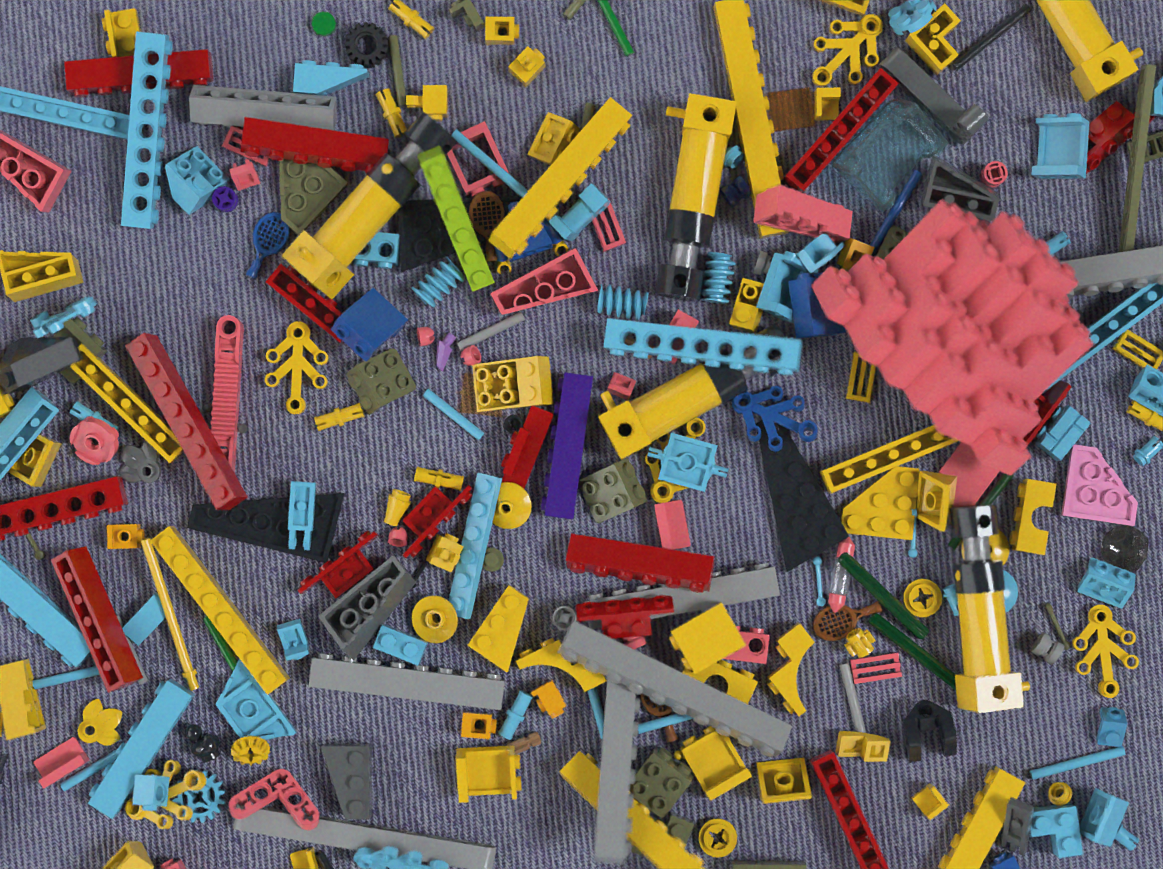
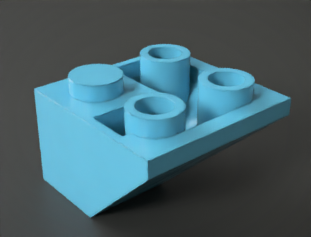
M198 146L165 165L172 198L188 215L203 207L212 199L215 189L225 186L230 180Z

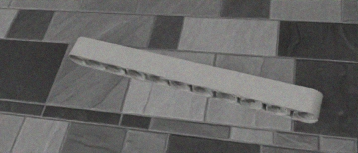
M239 803L236 806V809H245L244 805H240ZM263 807L244 819L234 818L233 829L352 850L370 848L380 851L385 847H394L398 850L397 857L408 854L409 851H418L423 855V862L430 863L432 860H442L448 863L449 866L465 869H493L497 848L483 843L319 816V823L316 828L304 830L296 823L288 811ZM304 814V820H313L312 816Z

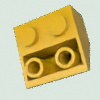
M127 841L102 869H154V866L144 845L140 841Z

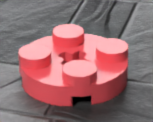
M88 416L72 429L70 443L71 445L74 444L75 454L81 460L88 464L99 465L101 462L110 461L117 453L119 433L106 422ZM90 437L95 438L98 441V444H92L93 440L90 439Z

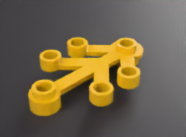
M868 14L861 21L856 22L832 21L829 30L833 35H840L843 31H857L858 33L853 38L826 39L818 37L815 39L813 48L816 52L821 53L826 49L842 50L825 67H818L812 75L813 83L818 87L827 86L832 79V73L850 55V73L847 79L852 85L859 84L863 78L860 71L859 45L866 39L867 55L864 58V64L868 68L875 67L879 62V56L876 54V37L883 29L882 20L877 15ZM872 23L875 29L872 31L868 30L866 24ZM839 24L841 26V30L835 31L833 29V25ZM823 41L825 47L818 48L816 42ZM869 56L875 58L876 62L874 64H870L867 61ZM853 73L858 74V75H859V80H858V81L852 80V79H851V74H853ZM819 74H823L826 77L824 82H820L817 79Z
M296 321L287 328V338L275 349H269L266 352L267 361L275 364L280 361L281 355L293 346V355L274 373H268L265 376V383L269 387H276L279 385L280 380L292 370L291 397L286 401V408L291 414L299 415L306 409V402L301 397L302 370L313 380V385L316 388L324 389L328 384L327 378L319 374L304 358L303 346L314 355V361L318 365L327 364L329 356L325 351L320 350L310 339L311 331L309 326L304 322ZM296 329L302 330L303 334L301 337L297 338L294 336ZM271 352H276L278 355L274 361L269 358ZM321 353L324 354L326 357L325 361L318 362L317 356ZM270 376H275L277 379L273 385L268 382ZM319 377L324 378L325 382L322 386L316 384V380ZM294 400H297L300 404L298 409L291 407V403Z
M700 418L689 421L686 424L687 434L685 437L695 439L701 436L706 428L704 421ZM693 423L699 424L700 430L698 432L691 430ZM669 433L666 434L668 436L666 442H661L659 438L656 439V441L661 445L662 450H664V448L668 444L670 437ZM646 454L645 462L649 465L654 479L650 494L656 502L666 503L672 499L674 492L689 488L658 479L660 474L659 459L651 464L648 462ZM665 487L667 490L666 495L660 496L658 488Z
M1098 604L1089 610V623L1079 636L1072 640L1073 648L1083 651L1088 647L1087 640L1097 630V641L1083 659L1076 662L1075 670L1081 675L1088 674L1091 671V664L1100 654L1103 680L1098 685V691L1106 698H1113L1119 693V684L1113 679L1110 652L1120 659L1128 669H1135L1139 665V659L1135 655L1128 654L1108 638L1107 628L1119 636L1121 643L1125 645H1132L1136 640V636L1132 631L1123 629L1112 620V612L1107 606ZM1099 612H1102L1105 616L1102 621L1097 619ZM1127 633L1131 635L1129 642L1124 640V635ZM1078 639H1082L1084 642L1081 648L1076 646ZM1130 657L1134 659L1132 666L1127 664V660ZM1081 663L1087 665V669L1084 672L1079 670ZM1109 684H1112L1114 687L1111 693L1106 691V687Z
M176 760L165 762L162 776L170 777L169 783L172 776L180 772V763ZM148 769L145 772V775H152L154 773L156 776H161L160 771L156 769ZM192 770L187 772L183 782L168 789L167 807H160L175 814L179 820L187 821L191 819L193 810L190 806H180L169 799L188 790H201L206 785L205 775L200 771ZM133 797L126 803V813L133 820H142L145 817L156 823L159 829L166 830L170 829L173 825V818L170 815H159L155 811L142 810V805H133ZM185 809L186 815L183 817V810Z

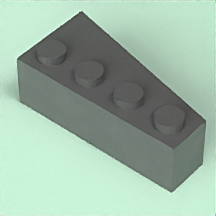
M393 555L318 617L342 651L354 660L415 585L416 581L406 567Z

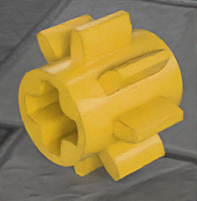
M856 628L846 635L848 642L844 646L849 654L852 656L857 654L859 658H862L873 651L872 643L876 640L867 629L863 631L861 628Z

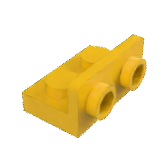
M135 8L111 12L109 9L104 10L105 17L102 18V25L104 31L108 32L109 41H106L108 55H112V57L133 56L135 53L136 32H141L137 10Z
M548 112L527 155L552 165L578 135L580 128L571 120Z

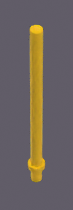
M150 538L143 539L141 544L184 671L182 676L186 678L190 691L198 689L199 685L195 676L197 671L196 668L192 667Z

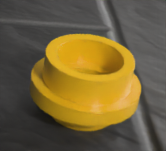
M1063 782L1053 783L1048 790L1049 800L1056 806L1066 805L1072 798L1071 787Z

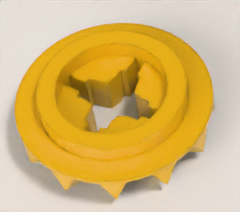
M916 579L908 584L903 593L904 605L917 617L933 615L938 611L942 603V594L939 587L928 579ZM919 588L923 594H932V596L925 600L926 608H924L921 602H913L916 597H919Z
M256 736L242 737L231 746V755H233L234 761H240L241 765L246 763L250 764V766L253 763L261 764L262 760L268 759L270 753L268 742ZM249 748L252 749L253 754H248Z
M720 818L708 820L701 827L698 836L702 850L709 856L717 858L730 854L737 843V833L733 825L729 821ZM724 829L722 831V838L727 843L718 841L712 847L714 838L709 832L718 834L719 831Z

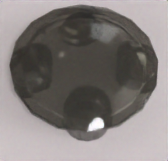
M1116 526L1108 531L1102 539L1100 549L1102 559L1113 566L1128 570L1129 572H1135L1147 558L1149 541L1134 526Z

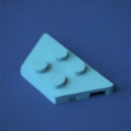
M239 659L216 703V706L239 738L256 736L268 740L296 734V729L271 695L265 693Z

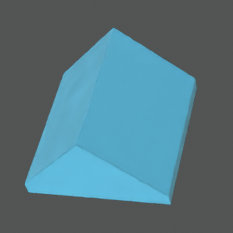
M1095 788L1079 826L1080 834L1096 843L1111 847L1129 802Z

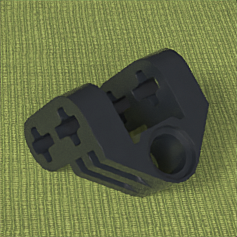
M921 700L916 703L903 720L904 748L908 763L921 761V738L919 731L934 730L936 727L940 729V745L943 756L956 755L957 732L952 713L929 700Z

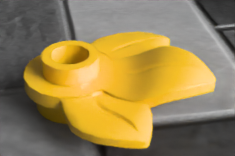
M100 699L91 701L83 710V721L78 727L79 738L85 743L98 742L104 746L116 743L121 737L114 729L121 721L122 711L113 708L103 710ZM91 726L95 729L93 735H87L85 729Z

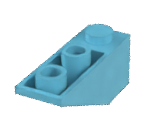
M303 60L302 64L295 63L293 93L326 96L368 78L369 72L367 69H364L363 65L359 64L340 67V64L335 62L316 65L315 61Z

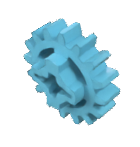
M208 770L202 772L206 777V785L199 790L203 792V799L197 801L196 793L199 791L194 790L184 792L188 797V804L185 802L184 793L179 794L178 797L173 799V802H179L180 806L184 805L192 808L191 822L193 823L198 817L201 823L206 821V816L212 820L215 817L213 811L220 813L222 809L219 804L226 803V800L221 798V795L225 794L226 790H220L219 788L223 781L216 782V774L209 777ZM179 779L177 781V784L183 782L184 780ZM211 788L215 792V799L211 796ZM197 807H204L205 809H209L204 812L195 811Z

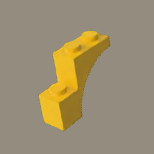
M797 622L775 640L779 644L775 647L784 659L788 656L789 660L767 676L771 681L767 685L775 695L780 693L786 700L782 704L790 714L795 712L797 716H800L806 712V709L802 705L797 691V670L803 655L815 642L802 625Z
M550 638L540 643L541 649L533 652L532 648L520 653V659L516 661L520 670L533 665H549L560 668L573 676L582 686L584 692L607 681L603 674L590 672L584 668V665L578 662L572 665L571 662L562 657V654L557 653L561 645L560 639L555 641L554 638Z

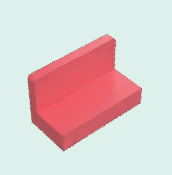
M682 500L654 504L662 548L675 550L690 547Z
M72 737L34 761V765L42 776L38 781L44 789L87 763L90 759L77 738Z

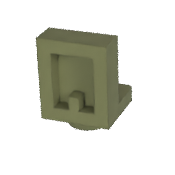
M457 0L451 4L452 8L449 9V13L452 18L465 12L462 16L469 28L473 26L477 32L485 27L471 0Z

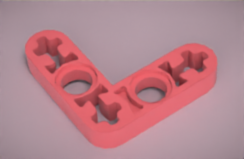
M285 769L275 770L233 796L229 802L231 816L236 819H244L279 798L302 829L312 830L319 823L317 808L292 774ZM278 778H280L281 780H284V779H285V780H286V784H284V785H283L282 783H278V784H277V779H278ZM259 789H264L268 795L263 799H258L254 796V793ZM296 794L302 798L298 804L288 802V798L291 795ZM236 804L244 805L245 809H236ZM303 808L308 816H312V821L304 820Z

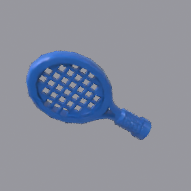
M268 213L260 218L255 225L252 237L257 256L246 273L249 277L256 279L263 259L277 254L287 244L290 228L281 220V213Z

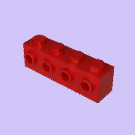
M280 263L266 280V283L344 345L345 342L339 339L331 330L338 317L343 314L335 308L338 303L327 295L324 298L317 293L319 289L309 280L304 283L299 279L298 276L301 273L290 264L286 268Z

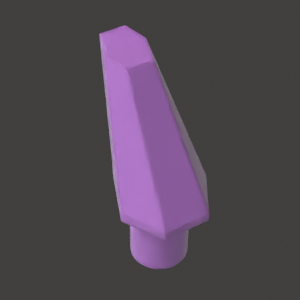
M450 332L442 341L437 340L436 366L442 372L452 351L450 346L456 339Z

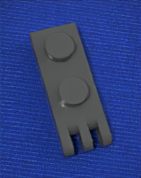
M1011 797L1007 803L1001 841L1002 847L1007 848L1008 844L1011 843V851L1015 852L1020 847L1019 854L1022 856L1026 854L1034 811L1033 806Z

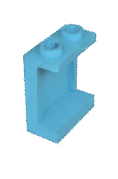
M1069 113L1067 117L1045 114L1044 118H1036V124L1040 126L1037 166H1032L1031 175L1038 179L1086 178L1089 121L1078 113Z
M785 251L784 254L774 253L756 308L790 323H794L788 281L798 279L797 275L810 273L795 253ZM815 270L812 274H817L819 270Z

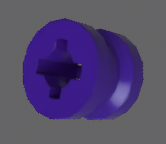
M219 187L215 189L212 195L213 204L222 212H232L238 206V196L229 187Z

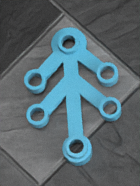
M87 296L70 304L65 308V312L50 317L48 312L44 311L30 319L35 328L33 332L37 338L49 332L55 333L64 327L62 322L79 314L85 317L95 311L94 306L97 303L92 296Z
M385 847L380 851L360 848L354 855V862L363 869H386L385 867L390 869L449 868L448 863L442 860H432L429 866L420 865L423 855L418 851H409L408 854L397 857L398 850L394 847Z

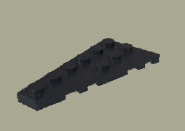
M498 196L503 203L505 217L510 213L508 205L522 199L521 196ZM474 197L461 198L468 217L469 206ZM435 199L408 200L398 209L401 273L456 253ZM473 227L479 244L485 242V238Z
M761 420L756 423V426L761 429L759 444L786 572L846 539L849 537V534L787 428L774 423L778 436L783 440L782 449L774 452L769 449V438L764 423ZM775 440L771 444L778 446L780 442Z
M345 493L315 495L313 531H311L310 550H304L303 540L305 531L296 530L297 544L295 549H289L288 518L290 497L246 500L230 510H218L213 503L193 504L187 528L326 563L329 560Z

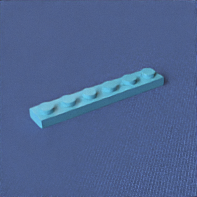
M0 86V112L128 140L130 115Z
M477 473L461 543L464 547L459 555L460 558L457 562L449 596V602L454 606L457 616L464 619H471L502 482L500 477Z

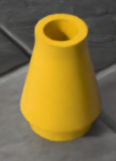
M393 489L392 493H389L384 519L385 523L392 526L398 525L411 503L410 494L398 489Z

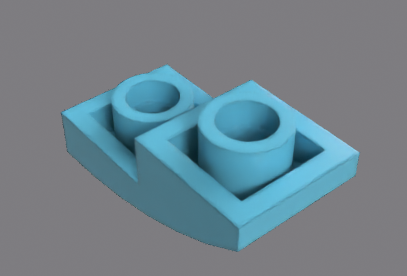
M157 592L122 627L124 634L138 646L166 618Z

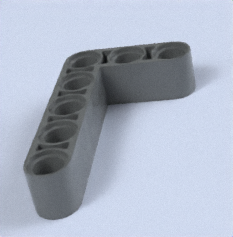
M895 47L879 64L880 68L899 83L897 86L957 143L964 145L988 121L987 114L975 104H972L965 111L901 49Z

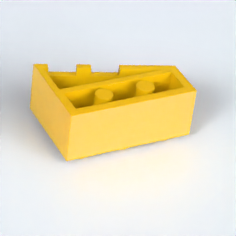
M0 250L1 276L6 295L13 302L84 283L79 262L72 253H27L26 251L4 252Z
M509 585L468 644L473 650L507 673L529 597Z
M29 659L0 666V705L6 740L46 729L37 689L35 690L33 687L34 677Z

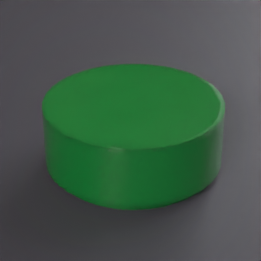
M319 12L312 19V28L317 35L327 37L334 33L336 21L332 14Z

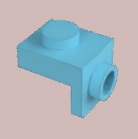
M300 619L277 625L286 661L292 659L299 660L309 654V642Z

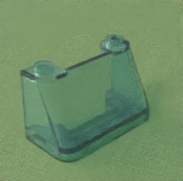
M894 98L837 155L832 166L878 210L884 212L894 205L896 193L893 189L923 157L932 158L933 154L937 157L940 156L949 142L915 102Z

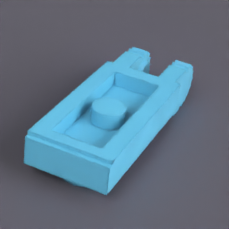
M291 481L288 518L289 549H295L297 544L296 530L305 531L303 540L304 550H310L311 531H313L316 483Z

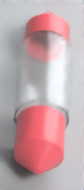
M850 537L838 543L837 554L833 564L828 603L835 613L845 605L850 585L851 574L837 561L844 552H848L853 557L855 544Z

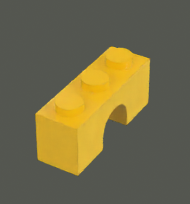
M1023 479V483H1019L1017 497H1020L1019 507H1015L1013 521H1016L1015 531H1011L1009 538L1012 550L1045 555L1049 531L1037 529L1033 525L1031 517L1033 511L1040 506L1053 508L1056 490L1055 483L1032 479Z
M722 659L697 674H694L693 670L687 671L685 666H683L681 671L702 683H705L706 679L711 675L723 676L727 684L724 693L746 704L749 703L758 683L757 680L753 679L755 674L741 669L739 673L731 669L733 664Z

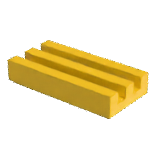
M1128 329L1122 333L1112 350L1141 368H1144L1148 363L1126 351L1121 345L1153 363V368L1158 369L1163 361V351ZM1126 337L1139 343L1159 357L1156 359L1125 340Z
M853 352L846 399L870 403L876 365L872 363L870 365L866 396L863 397L861 394L867 361L862 359L856 395H852L858 357L861 358L858 352Z

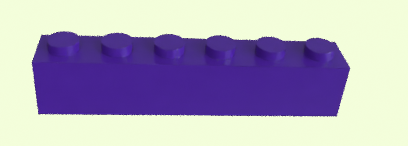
M564 372V378L559 377L557 391L562 392L561 401H556L554 415L558 416L557 425H552L551 439H555L554 449L549 448L547 463H552L551 473L546 472L544 486L548 487L547 496H542L541 510L545 511V516L572 520L574 518L593 376Z

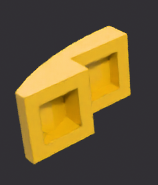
M839 731L835 752L838 757H861L864 762H887L891 741L889 738L869 733Z

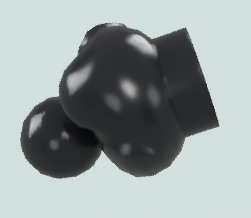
M191 724L187 727L185 734L187 739L193 741L191 745L193 755L200 757L203 763L212 761L220 755L218 750L219 737L217 735L208 734L202 736V729L197 724Z

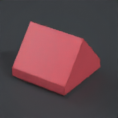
M614 372L607 391L610 394L629 400L636 380Z

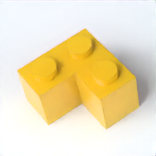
M945 3L932 14V19L925 26L910 33L905 40L936 76L959 55L944 37L955 29L961 20Z

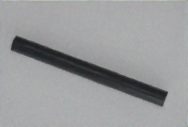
M1027 4L1023 5L956 59L952 66L958 71L1029 14L1031 8Z

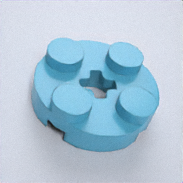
M907 0L889 11L890 26L898 35H904L902 31L906 30L913 33L921 29L932 19L931 12L933 10L936 12V5L933 0Z

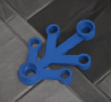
M772 386L769 390L754 395L745 392L736 396L731 402L732 408L736 413L743 415L747 426V438L750 441L756 442L761 438V429L756 426L752 413L761 416L769 438L768 446L771 451L777 452L783 447V440L778 436L774 423L798 433L800 439L805 442H811L816 439L818 428L813 421L807 420L799 423L779 414L789 410L795 412L802 411L805 407L803 397L796 395L790 400L768 407L758 404L767 400L773 402L781 401L783 390L779 386ZM778 391L780 395L775 397L772 393ZM742 401H746L748 403L746 406L739 405ZM795 401L802 403L800 406L793 405ZM757 431L758 434L756 436H751L750 432ZM811 431L812 435L805 436L804 432ZM775 440L780 442L778 446H773L771 443Z

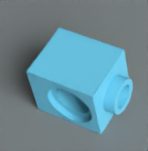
M135 775L133 805H142V810L157 811V806L167 807L170 777Z

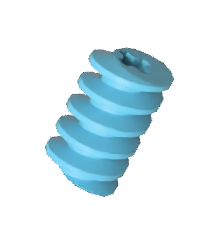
M708 252L707 257L712 260L706 261L705 266L711 270L704 271V276L709 279L703 280L702 284L708 289L701 290V295L706 298L700 300L717 304L729 303V300L723 297L725 294H731V291L726 289L725 285L733 284L731 280L727 279V276L734 275L735 272L729 270L728 267L735 266L736 263L730 260V257H733L732 255Z
M448 257V264L443 261L439 262L441 270L435 267L432 268L434 277L429 274L425 275L427 283L421 280L418 281L419 290L411 287L426 305L435 307L434 298L442 301L441 292L449 295V285L457 288L455 279L462 282L465 281L461 271Z
M601 284L597 305L598 313L601 314L603 309L606 308L607 315H611L615 309L617 317H620L623 311H625L627 319L635 313V319L639 321L641 316L645 315L649 292H646L643 298H641L640 290H636L634 295L631 296L630 288H627L625 293L622 294L620 286L617 287L615 292H612L610 284L605 290H603Z

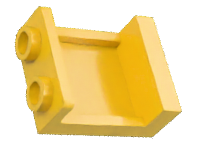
M722 602L717 603L709 610L681 626L670 630L673 635L669 637L675 650L681 649L685 656L681 658V661L687 671L693 670L694 674L746 646Z
M708 726L703 730L705 734L698 738L695 735L689 737L682 742L684 746L679 749L705 795L711 801L751 778L752 775L748 768L745 767L730 738L716 732V728Z
M515 745L457 748L456 770L459 803H466L469 800V796L512 794V799H517V791H522L521 776H516V769H520V754H515Z

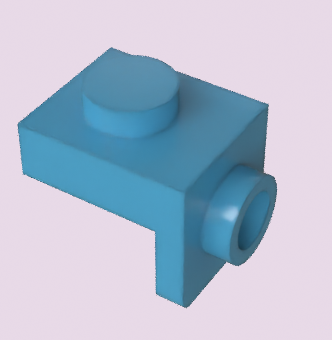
M1101 707V722L1096 737L1097 744L1122 747L1128 725L1125 711L1116 707Z

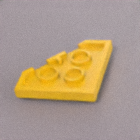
M897 466L890 469L884 476L842 508L841 522L848 534L912 540L915 516H912V509H916L919 468Z

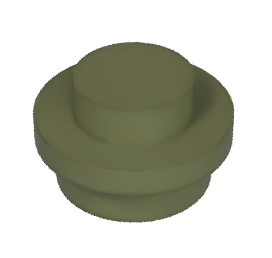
M496 548L486 549L482 567L490 572L499 570L504 563L502 552Z

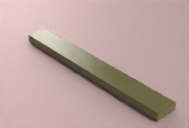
M1142 65L1140 69L1118 253L1134 250L1156 65Z

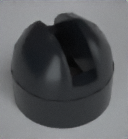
M510 415L503 422L505 432L513 435L514 431L510 427L509 420H512L516 431L519 432L520 428L523 427V421L517 415Z

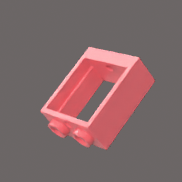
M485 121L461 132L471 142L485 136L497 164L509 173ZM456 143L448 152L447 156L466 196L472 195L474 197L477 193L485 191L484 188L491 185L498 187L504 184L500 178L492 174L468 185L453 153L454 150L462 146Z

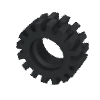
M363 22V25L358 23L354 29L351 28L349 30V35L346 34V52L351 61L355 64L363 65L364 68L366 66L374 68L376 64L379 66L382 63L381 61L386 59V54L389 52L387 36L380 26L377 27L374 23L368 24V22ZM371 37L376 41V48L372 53L364 54L359 51L358 42L361 38Z

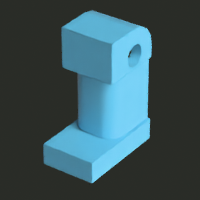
M591 183L579 195L580 199L562 217L555 215L549 221L565 240L573 241L578 237L579 233L611 203L595 184Z

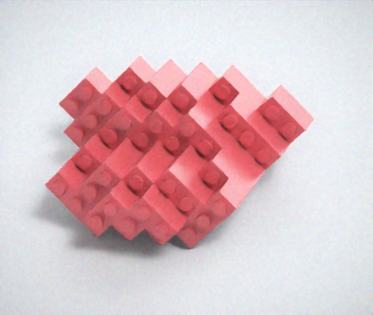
M941 200L884 259L865 254L848 272L844 269L838 270L829 266L811 287L827 318L845 326L861 358L879 366L888 384L904 390L913 408L929 414L938 432L970 445L980 463L1012 475L1031 457L1027 450L1028 445L1023 437L1041 421L1037 413L1038 407L1033 401L1094 345L1089 337L1090 331L1080 323L1078 319L1080 317L1079 314L1068 303L1069 298L1067 294L1079 282L1074 276V269L1068 263L1062 264L1048 251L1050 247L1044 240L1040 238L1036 240L1023 228L1024 222L1017 215L1011 216L1002 211L990 223L985 219L981 221L970 211L967 213L962 211L954 203L949 204Z

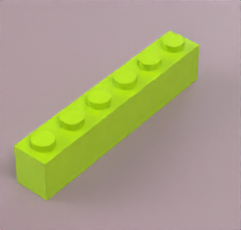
M437 146L417 154L472 292L495 283L441 147Z

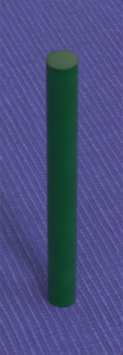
M1003 473L979 505H991L1014 475ZM952 538L948 546L955 551L963 541V538Z

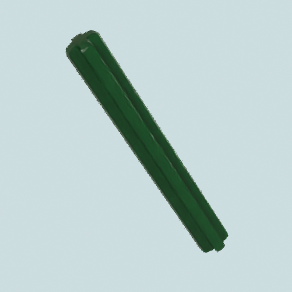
M844 552L837 559L838 563L918 639H924L928 635L929 629L848 552Z
M878 613L871 615L868 620L870 625L956 691L955 673Z

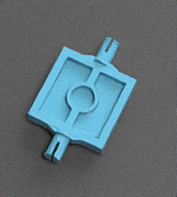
M674 433L670 434L668 444L664 450L649 447L648 451L657 454L650 452L647 454V457L661 460V470L658 479L705 492L707 482L712 474L726 478L727 474L718 470L724 472L729 470V468L715 465V453L718 445Z

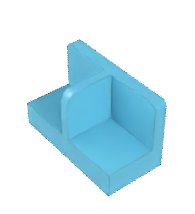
M823 233L811 240L796 255L808 271L812 273L832 259L845 245L841 242L836 246L831 238Z

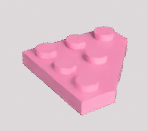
M1074 444L1070 449L1061 516L1135 526L1138 505L1136 499L1128 492L1121 479L1112 467L1107 464L1097 448Z

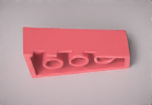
M0 130V172L26 198L33 202L37 209L41 212H50L72 171Z
M778 185L768 188L757 195L754 223L817 238L825 233L834 243H840L850 239L853 211L845 209L842 205L832 204Z
M573 248L496 289L490 295L500 314L503 315L595 292L598 289L577 249Z

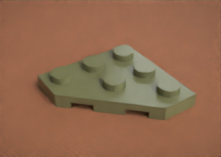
M289 159L279 161L281 220L299 236L303 231L307 230L346 188L348 183L331 167L323 168L315 163L297 164Z

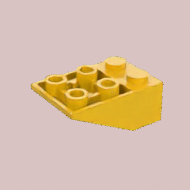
M533 356L472 365L477 412L554 404L549 357Z

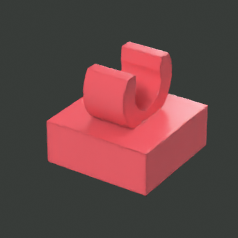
M248 159L245 160L246 164L237 166L234 163L233 168L229 169L238 191L261 184L253 163Z

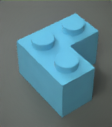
M1067 803L1063 806L1049 805L1034 808L1029 836L1050 835L1053 854L1058 858L1083 855L1077 808L1075 805Z

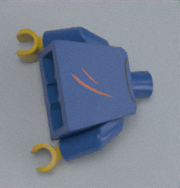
M519 201L508 205L509 212L512 211ZM545 219L541 223L543 229L535 238L529 237L526 241L529 245L520 256L516 253L510 259L495 247L498 261L497 271L501 274L500 267L506 265L509 267L510 273L512 269L510 262L552 249L559 256L557 249L560 246H564V249L568 252V246L562 241L561 235L549 223V220Z

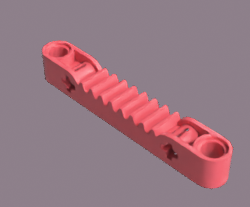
M226 315L219 319L216 326L211 432L220 447H227V449L221 450L235 473L244 327L239 319ZM229 322H234L236 325V329L232 334H226L225 325Z

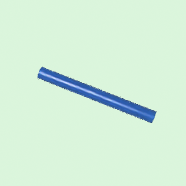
M913 171L870 243V246L875 247L871 256L876 254L888 230L894 224L923 174L919 171Z

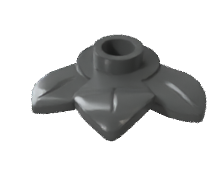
M147 441L143 443L141 448L133 445L123 446L121 456L126 465L119 470L120 476L131 483H137L141 480L146 483L157 481L161 475V466L157 462L159 452ZM147 467L151 469L150 475L146 473Z

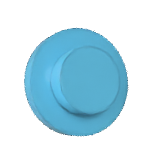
M738 145L730 146L726 149L724 166L735 168L740 164L744 153Z

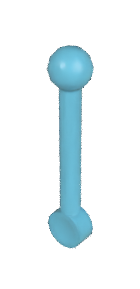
M917 508L912 509V516H915L911 549L908 551V555L911 558H915L918 554L915 549Z
M815 556L812 562L816 569L818 591L816 604L824 606L826 600L822 593L820 571L822 559L819 556Z

